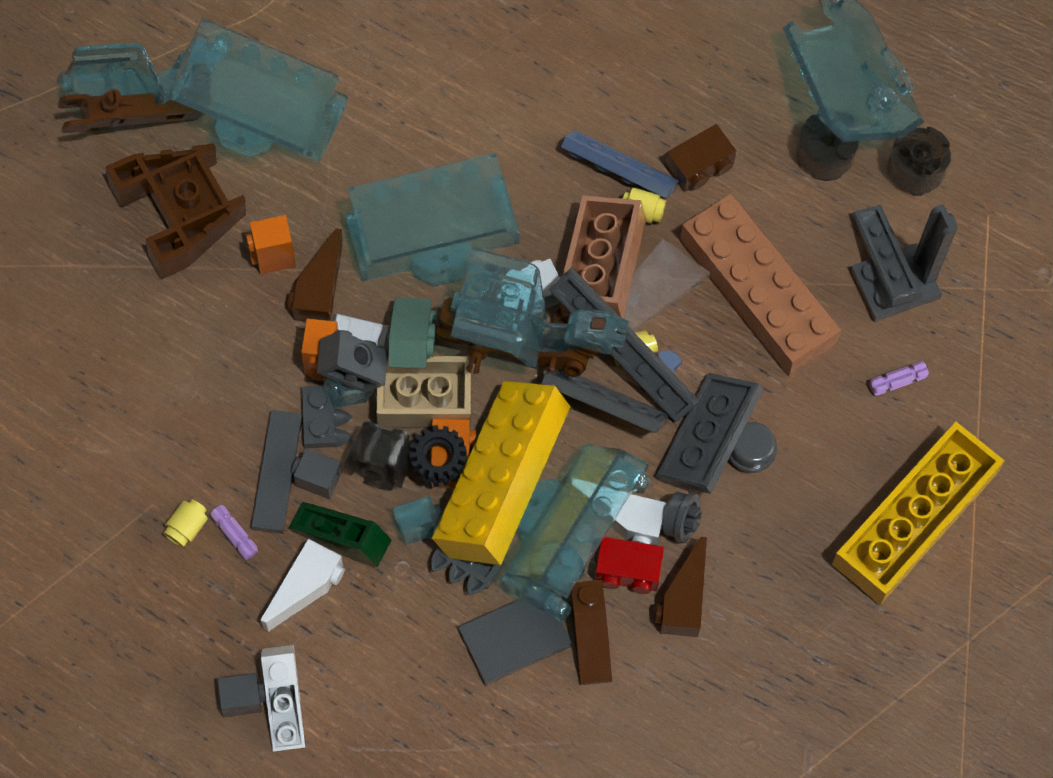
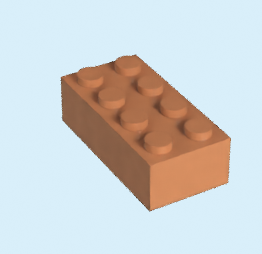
M582 195L564 273L573 267L623 320L646 223L642 201ZM559 301L563 317L575 318Z

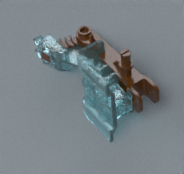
M206 41L190 47L179 54L172 67L163 70L159 74L156 73L146 49L138 43L76 47L72 53L73 60L66 72H61L57 78V82L62 83L63 92L68 93V96H63L59 99L58 108L79 107L82 119L65 122L62 126V132H86L89 129L94 130L96 128L98 130L100 127L200 118L211 104V97L208 93L211 89V86H208L211 82L209 77L211 72L214 71L213 64H219L223 59L222 56L227 54L225 42L210 43Z
M473 247L461 293L455 292L453 298H447L444 301L435 334L441 340L471 346L467 352L469 361L466 370L471 373L474 363L473 374L479 373L481 361L485 359L487 354L496 352L517 358L528 365V368H536V365L540 364L549 367L551 372L558 369L564 371L569 376L578 377L586 370L589 357L593 359L597 352L610 354L613 347H623L626 336L618 334L616 331L626 333L629 321L615 316L611 311L579 309L570 314L568 324H564V322L547 324L539 268L529 262ZM450 310L456 311V313H455V314H451V313H449V311H450Z

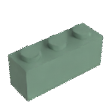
M395 298L389 334V367L426 368L427 358L433 357L435 331L437 328V310H431V299Z

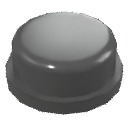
M747 422L729 457L732 465L748 473L761 472L767 469L775 460L777 453L776 439L771 430L761 423Z
M675 492L671 496L663 516V531L666 535L675 537L678 542L686 543L691 535L696 532L700 526L697 520L702 518L699 494Z

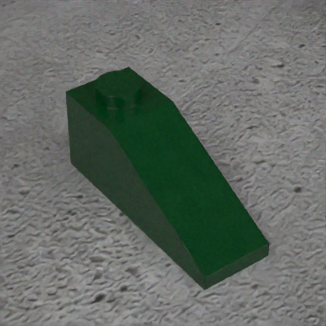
M302 502L289 526V529L294 533L350 559L375 567L379 566L392 541L373 521L307 502Z

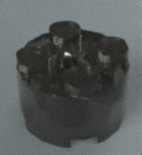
M831 112L811 115L801 129L796 150L798 165L800 167L803 166L807 172L812 174L811 177L817 180L831 181L841 178L842 174L853 166L858 150L859 136L856 127L853 125V120L847 115Z
M913 126L906 128L894 140L888 158L887 174L897 187L909 192L913 196H922L925 193L931 192L939 187L945 178L951 162L948 139L942 132L930 126H927V129L920 127L913 129Z
M364 422L357 431L344 467L350 475L355 471L365 477L363 483L368 486L392 491L394 485L402 488L411 466V443L408 442L410 436L400 429L389 431L380 428L373 422Z

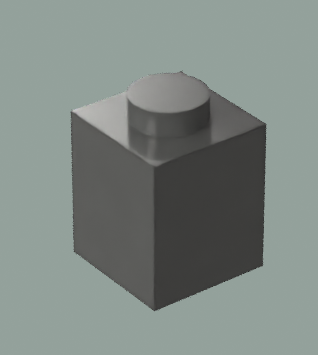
M306 449L302 458H296L291 470V474L294 475L295 486L330 499L342 474L341 462Z
M257 673L218 678L220 705L224 718L262 712L261 702H267L264 682L259 683Z

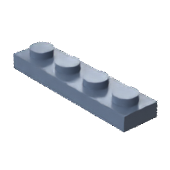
M575 129L565 136L561 146L568 150L571 156L578 159H587L595 163V167L599 170L620 175L624 182L631 185L638 184L648 189V192L660 195V198L664 197L667 199L675 192L679 180Z

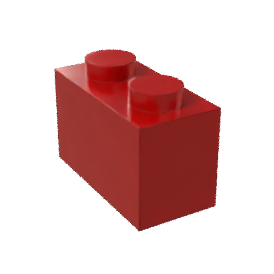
M602 536L595 580H602L603 587L611 589L625 586L631 587L634 592L649 594L651 591L657 592L664 546Z

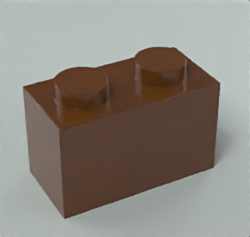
M715 124L667 151L665 166L673 177L679 180L678 184L686 192L691 188L698 189L708 182L710 177L717 173L722 175L728 172L734 165L736 149L720 127Z

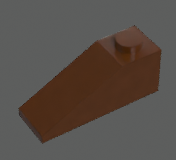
M335 229L297 279L295 291L290 290L288 309H293L294 320L306 321L307 319L331 321L343 246L342 229Z
M700 537L664 594L663 603L656 605L655 623H661L660 634L699 636L707 537Z
M602 580L570 583L569 597L580 685L612 682L607 615Z

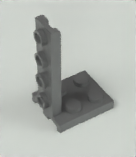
M944 204L936 206L931 210L919 244L915 243L901 248L921 290V299L891 306L871 259L851 266L850 272L874 322L941 298L942 293L936 280L957 231L955 217L952 213L948 214Z

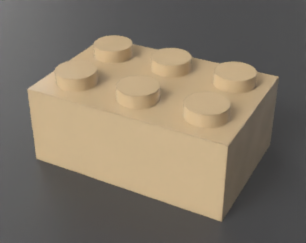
M388 356L385 385L377 388L378 427H432V419H470L471 427V373L466 370L469 356L428 357L426 368L389 367Z

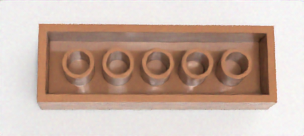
M731 193L682 225L680 236L682 243L788 376L837 344L841 329Z

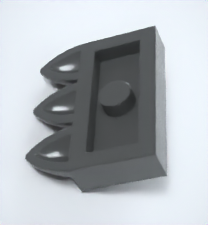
M333 385L302 387L305 449L338 447L349 442L352 439V435L345 430L335 427L346 424L352 416L346 411L335 409L334 407L344 405L351 399V396L342 390L334 389Z
M440 547L434 552L431 561L433 572L451 566L449 573L450 583H456L468 577L467 590L469 595L488 589L505 565V560H503L501 565L451 559L448 558Z

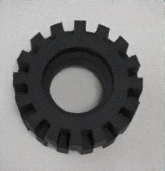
M438 425L432 426L431 431H428L426 427L422 430L421 436L417 433L414 437L415 442H411L410 462L412 471H415V476L418 479L423 478V483L427 485L429 481L433 482V487H439L441 482L444 483V486L450 485V480L457 481L467 462V451L463 438H459L458 432L454 429L452 432H449V427L443 426L442 430H438ZM434 446H443L450 452V460L443 466L431 465L426 459L428 450Z

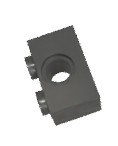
M337 330L331 335L320 338L317 373L362 392H368L385 385L388 350L376 346V343L373 341L362 340L352 336V333L349 331Z

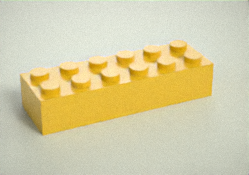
M503 381L432 537L448 558L494 565L502 564L571 407L556 386Z
M956 421L836 553L832 565L881 605L998 474L1005 460Z

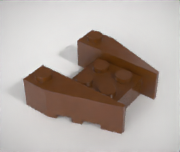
M214 143L192 146V149L172 152V149L161 150L160 154L144 156V153L132 154L106 166L108 184L121 207L151 194L169 226L168 229L146 238L148 256L161 279L189 267L246 215L244 195L228 201L209 167L217 164Z

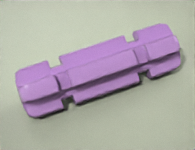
M923 361L912 364L910 368L905 366L886 373L884 377L880 375L870 380V389L875 396L886 393L887 389L890 391L913 383L914 379L920 381L927 378L929 374L928 368Z
M219 505L211 511L212 520L217 526L220 525V530L235 548L238 547V552L245 560L257 554L258 549L251 539L248 540L246 532L234 517H231L230 512L224 505Z

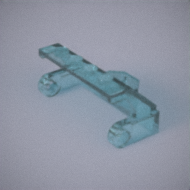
M819 0L824 14L833 21L832 25L806 32L794 22H790L783 27L792 47L789 51L790 55L801 67L798 73L803 81L809 85L808 95L819 107L816 111L818 117L843 142L894 139L896 136L901 139L924 123L911 95L914 86L906 69L893 51L888 48L873 15L857 0H836L838 1L837 3L832 2L833 0Z
M205 18L201 19L169 89L171 100L214 118L215 131L221 145L250 157L269 150L272 143L275 142L320 161L334 133L348 99L347 95L335 91L333 93L339 80L338 75Z
M496 153L348 188L353 211L345 213V220L362 281L412 270L414 278L431 287L461 281L472 265L471 255L519 244V227Z
M587 443L562 482L555 479L537 482L518 526L523 544L505 571L502 579L503 591L518 600L522 599L558 621L565 622L572 611L570 605L541 587L546 586L568 598L571 590L632 491L643 494L650 484V479L644 474L648 468V463L621 449L598 447Z

